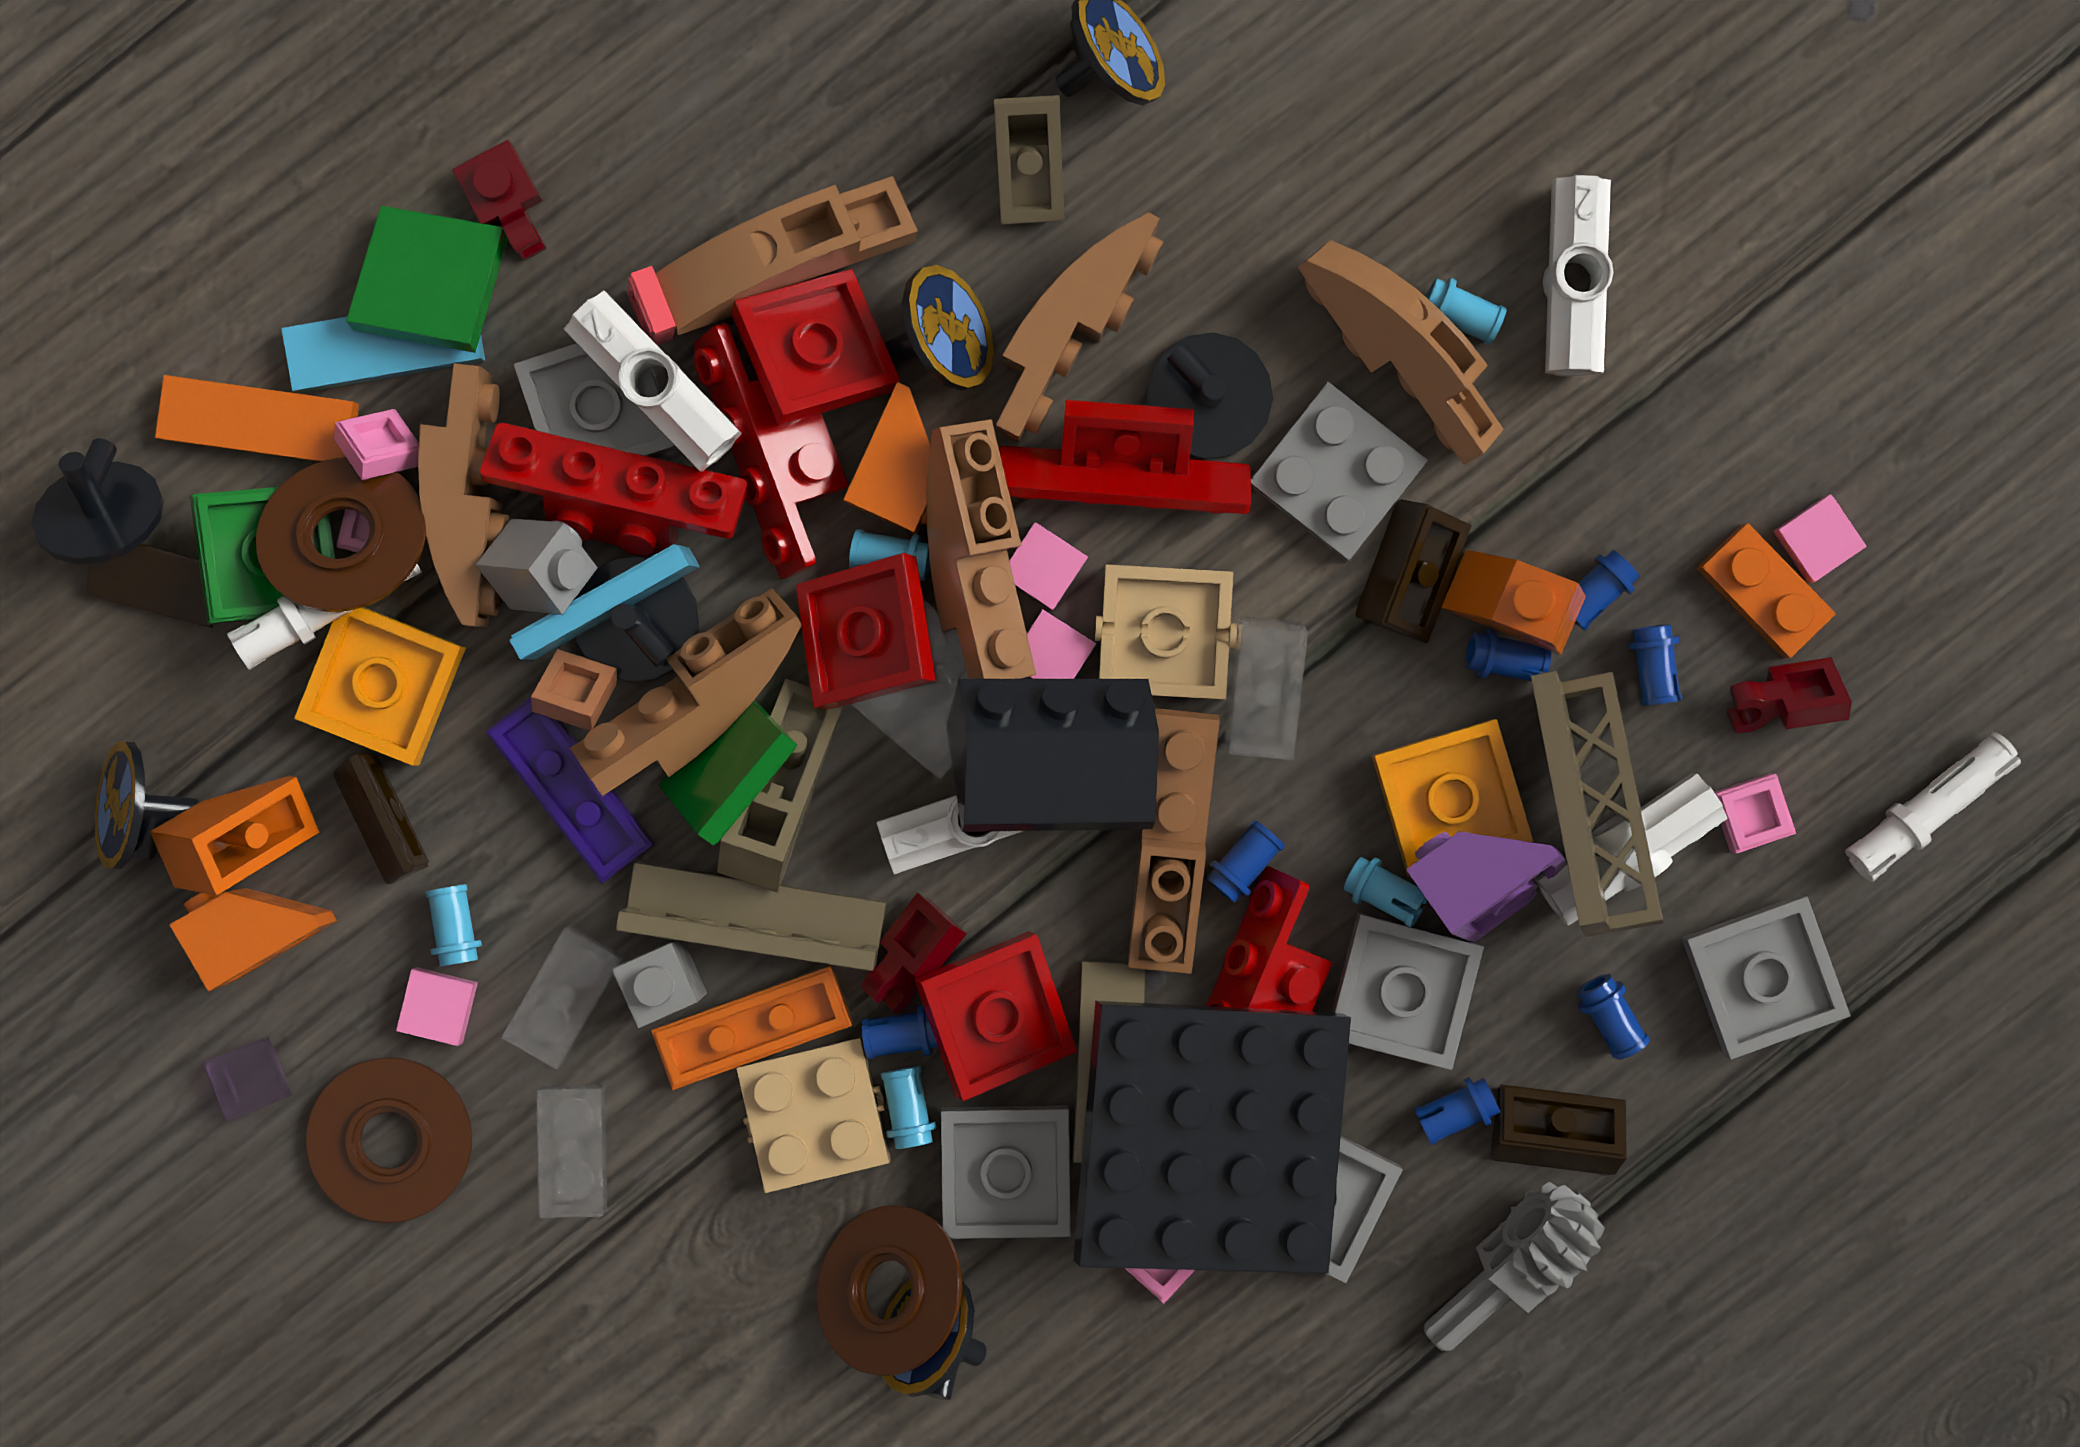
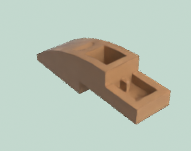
M893 176L839 194L836 185L800 197L741 223L689 251L655 274L676 324L675 330L678 335L732 317L731 309L735 300L797 284L916 242L918 230Z
M1148 212L1121 226L1093 245L1072 263L1039 298L1020 324L1002 355L1003 365L1022 375L996 424L998 433L1017 443H1020L1026 430L1037 435L1054 401L1044 396L1055 373L1064 378L1067 377L1083 343L1073 339L1076 332L1097 342H1100L1106 328L1118 333L1135 299L1125 294L1127 287L1136 271L1147 276L1164 241L1154 237L1160 218Z
M1332 240L1321 246L1297 267L1305 278L1306 287L1312 298L1320 305L1325 306L1342 330L1344 343L1350 352L1356 357L1361 358L1371 373L1391 361L1397 369L1398 378L1404 390L1410 396L1418 399L1434 422V429L1439 440L1445 447L1455 452L1463 465L1486 452L1504 430L1472 384L1488 365L1467 337L1437 306L1390 269L1362 253Z
M454 363L446 427L420 424L418 452L419 496L422 514L425 517L426 538L446 597L462 625L489 628L490 616L498 615L502 598L477 568L476 563L508 524L510 518L509 515L502 514V502L488 497H479L480 486L488 485V483L481 480L480 468L488 449L485 448L487 422L494 423L497 419L500 391L497 384H492L493 374L482 367Z
M992 419L934 429L932 431L927 474V535L934 596L941 630L957 629L968 679H1022L1036 675L1035 666L1007 553L1008 549L1021 546V540Z
M773 588L759 597H753L743 602L735 613L708 631L689 638L681 649L666 658L677 677L663 686L648 691L638 703L611 721L596 726L583 740L570 748L602 797L656 760L667 776L670 777L719 738L751 705L781 664L802 625L796 614Z
M1155 708L1159 728L1156 819L1153 829H1140L1128 968L1192 974L1220 718L1217 714Z

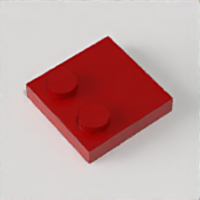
M853 269L734 301L731 309L732 317L778 425L891 393L894 391L897 382L900 383L901 381Z
M901 553L795 584L813 708L830 710L936 681L917 556Z
M1025 932L914 979L955 1097L961 1101H966L1078 1052L1036 933Z

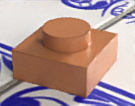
M557 649L531 696L532 712L591 731L617 685V668Z

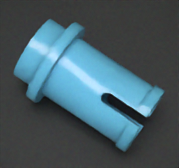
M1435 278L1425 297L1437 306L1460 331L1490 345L1503 323L1507 311L1506 307L1498 306L1457 288V280L1449 278L1446 282Z
M857 529L852 539L849 568L906 553L917 556L920 580L926 581L930 569L928 543L921 542V536L913 534L911 540L868 533Z
M1360 857L1353 866L1344 885V891L1353 895L1352 902L1359 905L1362 901H1365L1405 922V925L1413 927L1424 910L1421 904H1426L1428 901L1419 887L1382 868V860L1375 857L1372 861Z
M467 884L426 891L437 947L430 949L431 955L438 954L440 967L478 960L476 947L482 946L481 940L475 941L466 893L468 891Z
M921 1066L881 1073L892 1129L887 1130L886 1134L887 1138H894L895 1149L910 1148L933 1142L931 1130L936 1129L937 1126L936 1121L929 1122L921 1079Z

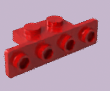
M726 323L713 326L693 343L695 369L701 382L708 386L715 406L742 433L734 442L731 450L740 471L739 478L747 482L745 500L749 505L753 506L762 530L761 543L764 554L768 561L776 567L781 580L794 577L816 564L815 555L796 506L839 493L849 487L822 413L778 425L760 381L749 382L729 326Z
M1065 400L1061 450L1017 446L999 447L1010 497L1021 499L1075 501L1085 504L1102 503L1142 506L1150 509L1195 510L1215 514H1247L1250 512L1251 467L1243 463L1190 460L1194 409Z
M507 423L496 425L480 468L481 480L485 483L543 496L546 521L565 523L578 533L582 541L591 539L616 545L624 551L638 556L657 554L675 544L677 527L725 539L732 538L747 493V482L742 478L708 470L700 472L695 467Z
M1270 866L1264 869L1258 884L1250 895L1249 906L1234 942L1226 952L1223 968L1209 1001L1204 1006L1312 1012L1333 962L1320 955L1287 943L1309 891L1308 883Z

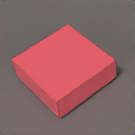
M650 266L632 272L628 280L626 292L641 329L657 345L673 340L676 324L653 267Z

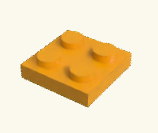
M368 608L355 609L332 622L294 719L404 763L418 766L421 763L466 647Z
M1490 719L1371 755L1405 870L1419 861L1415 852L1427 841L1443 832H1447L1450 837L1461 831L1533 842L1497 719ZM1406 870L1407 877L1412 878Z

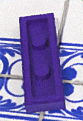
M531 697L486 731L492 742L601 883L609 880L655 844L614 789L602 797L570 749L578 742L562 721L532 712Z

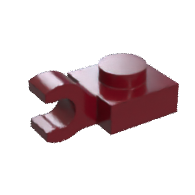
M509 140L452 169L479 222L493 226L502 224L516 253H520L524 261L547 249L526 211L543 200L515 147Z
M1832 657L1771 666L1768 667L1767 682L1745 681L1730 686V694L1736 707L1727 709V716L1736 733L1756 731L1777 716H1780L1785 730L1849 720L1852 701Z
M917 892L880 940V944L889 953L873 971L866 975L861 988L874 1001L879 1003L883 1000L894 1012L899 1014L913 999L915 977H920L941 968L967 933L934 902Z

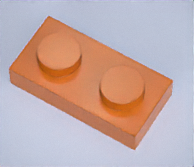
M1749 523L1741 524L1696 568L1783 659L1792 658L1836 615L1822 598Z

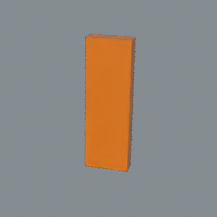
M164 375L155 438L164 441L322 462L346 457L334 440L335 422L358 417L359 404L354 401Z
M828 965L655 1027L651 1032L671 1088L675 1090L848 1028L853 1025V1020L833 965Z

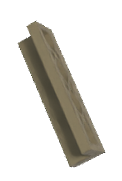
M1557 671L1531 676L1575 906L1582 932L1585 937L1664 923L1613 672L1561 682ZM1603 692L1607 713L1593 733L1590 734L1570 721L1566 699ZM1609 728L1611 729L1614 748L1601 740ZM1573 734L1586 742L1578 754H1576ZM1595 748L1618 763L1619 775L1605 795L1583 783L1581 779L1580 769ZM1622 788L1627 810L1613 802ZM1585 795L1598 803L1590 816L1588 815ZM1607 809L1630 823L1632 836L1617 857L1594 844L1592 830ZM1634 850L1636 852L1639 872L1625 864ZM1597 857L1611 865L1602 879ZM1619 871L1642 885L1647 906L1646 910L1608 916L1604 893Z
M638 861L634 863L628 905L619 911L616 930L873 971L878 961L887 901L783 884L780 885L777 893L726 875Z

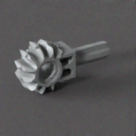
M1551 1182L1541 1186L1537 1193L1531 1190L1527 1191L1524 1200L1516 1207H1511V1213L1507 1220L1500 1223L1498 1228L1476 1247L1484 1271L1425 1322L1423 1328L1431 1342L1441 1351L1453 1350L1510 1298L1529 1313L1547 1296L1554 1293L1559 1285L1568 1289L1572 1285L1573 1278L1581 1271H1587L1586 1265L1590 1258L1601 1250L1596 1241L1602 1236L1605 1227L1597 1219L1598 1214L1590 1207L1591 1203L1576 1190L1572 1191L1566 1185L1557 1187Z

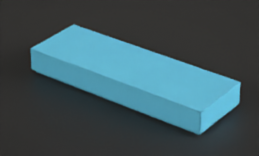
M347 317L281 328L292 391L298 394L453 367L454 363L467 365L486 361L481 335L476 353L353 331L346 322Z
M673 544L575 599L563 615L549 614L511 635L512 639L509 641L520 660H536L611 618V613L615 606L624 603L634 605L700 568L689 547Z

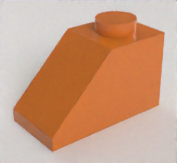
M897 382L843 500L856 509L908 533L918 535L922 524L927 525L926 491L930 442L909 387Z
M1466 549L1441 608L1561 655L1586 595L1579 583L1516 559Z
M294 776L283 777L203 800L150 831L174 887L214 896L219 895L320 833L298 779Z
M241 888L222 892L217 896L205 893L194 896L183 904L188 914L169 925L209 992L231 984L336 923L337 919L333 912L328 909L248 888Z

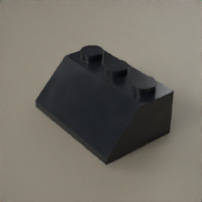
M958 679L946 726L962 832L1153 829L1156 819L1159 728L1149 679Z

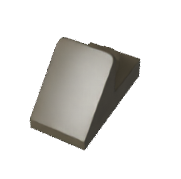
M1059 95L994 99L1001 224L1065 221Z

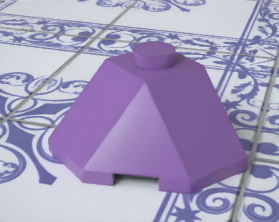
M1461 831L1450 837L1447 832H1443L1427 841L1415 852L1419 861L1406 870L1451 934L1471 942H1476L1525 907L1538 894L1535 891L1537 885L1533 880L1542 871L1550 879L1567 865V859L1552 845Z

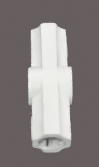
M1575 175L1555 178L1552 181L1549 266L1544 272L1542 281L1544 293L1547 296L1546 374L1581 377L1601 375L1604 372L1606 294L1614 272L1612 261L1608 256L1611 180L1602 179L1599 176ZM1566 263H1578L1587 269L1591 279L1588 291H1576L1568 285L1564 276Z
M603 290L597 296L588 299L572 315L571 320L564 328L566 333L700 472L716 463L733 446L742 433L606 291ZM650 367H665L669 379L664 391L655 397L641 396L638 389V381L641 374Z
M1698 773L1689 774L1641 807L1654 876H1658L1673 862L1671 856L1699 840L1707 832L1718 827L1720 823L1728 819L1722 803L1712 788L1702 780ZM1616 815L1594 830L1592 835L1594 844L1617 857L1631 838L1632 832L1630 823ZM1634 850L1625 864L1639 872L1636 852ZM1597 857L1602 879L1611 865ZM1568 864L1556 876L1550 879L1544 873L1534 879L1541 894L1564 924L1569 926L1578 920ZM1619 871L1604 893L1605 901L1622 889L1630 891L1641 886V884Z
M957 795L877 821L881 839L894 875L976 847L987 846L996 840L1023 831H988L983 835L977 836L962 832L958 824L959 808Z

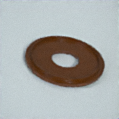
M346 457L325 460L297 472L286 480L271 496L263 509L257 526V557L265 576L272 586L295 604L324 612L355 610L381 600L407 579L423 551L426 538L425 517L422 514L418 495L410 483L398 472L361 480ZM341 509H350L361 513L368 520L370 527L368 540L361 550L347 558L333 559L323 556L315 549L313 533L316 525L324 516Z
M394 1057L376 1058L361 1062L343 1071L321 1092L308 1120L306 1149L315 1179L325 1194L339 1207L350 1214L369 1221L383 1223L403 1222L432 1211L443 1203L457 1188L470 1160L472 1129L468 1112L460 1095L438 1072L409 1059ZM379 1113H398L408 1119L415 1129L417 1135L415 1152L407 1163L399 1167L386 1168L373 1163L363 1150V1129L366 1123Z
M889 1205L877 1207L862 1213L849 1222L830 1245L823 1260L817 1284V1310L820 1324L828 1343L835 1353L845 1363L858 1371L878 1376L900 1375L919 1367L929 1360L949 1336L960 1307L962 1274L955 1247L944 1229L933 1218L919 1210L905 1206ZM887 1261H896L907 1270L910 1276V1299L900 1314L890 1319H881L870 1310L867 1304V1281L877 1266Z

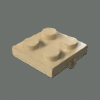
M1106 564L1102 616L1096 615L1095 641H1101L1099 679H1149L1152 696L1226 700L1229 649H1235L1237 638V624L1231 623L1233 572Z
M862 1037L736 1068L747 1112V1118H743V1121L748 1129V1143H754L765 1193L891 1162L880 1115L881 1111H885L884 1097L880 1085L875 1087L873 1085Z

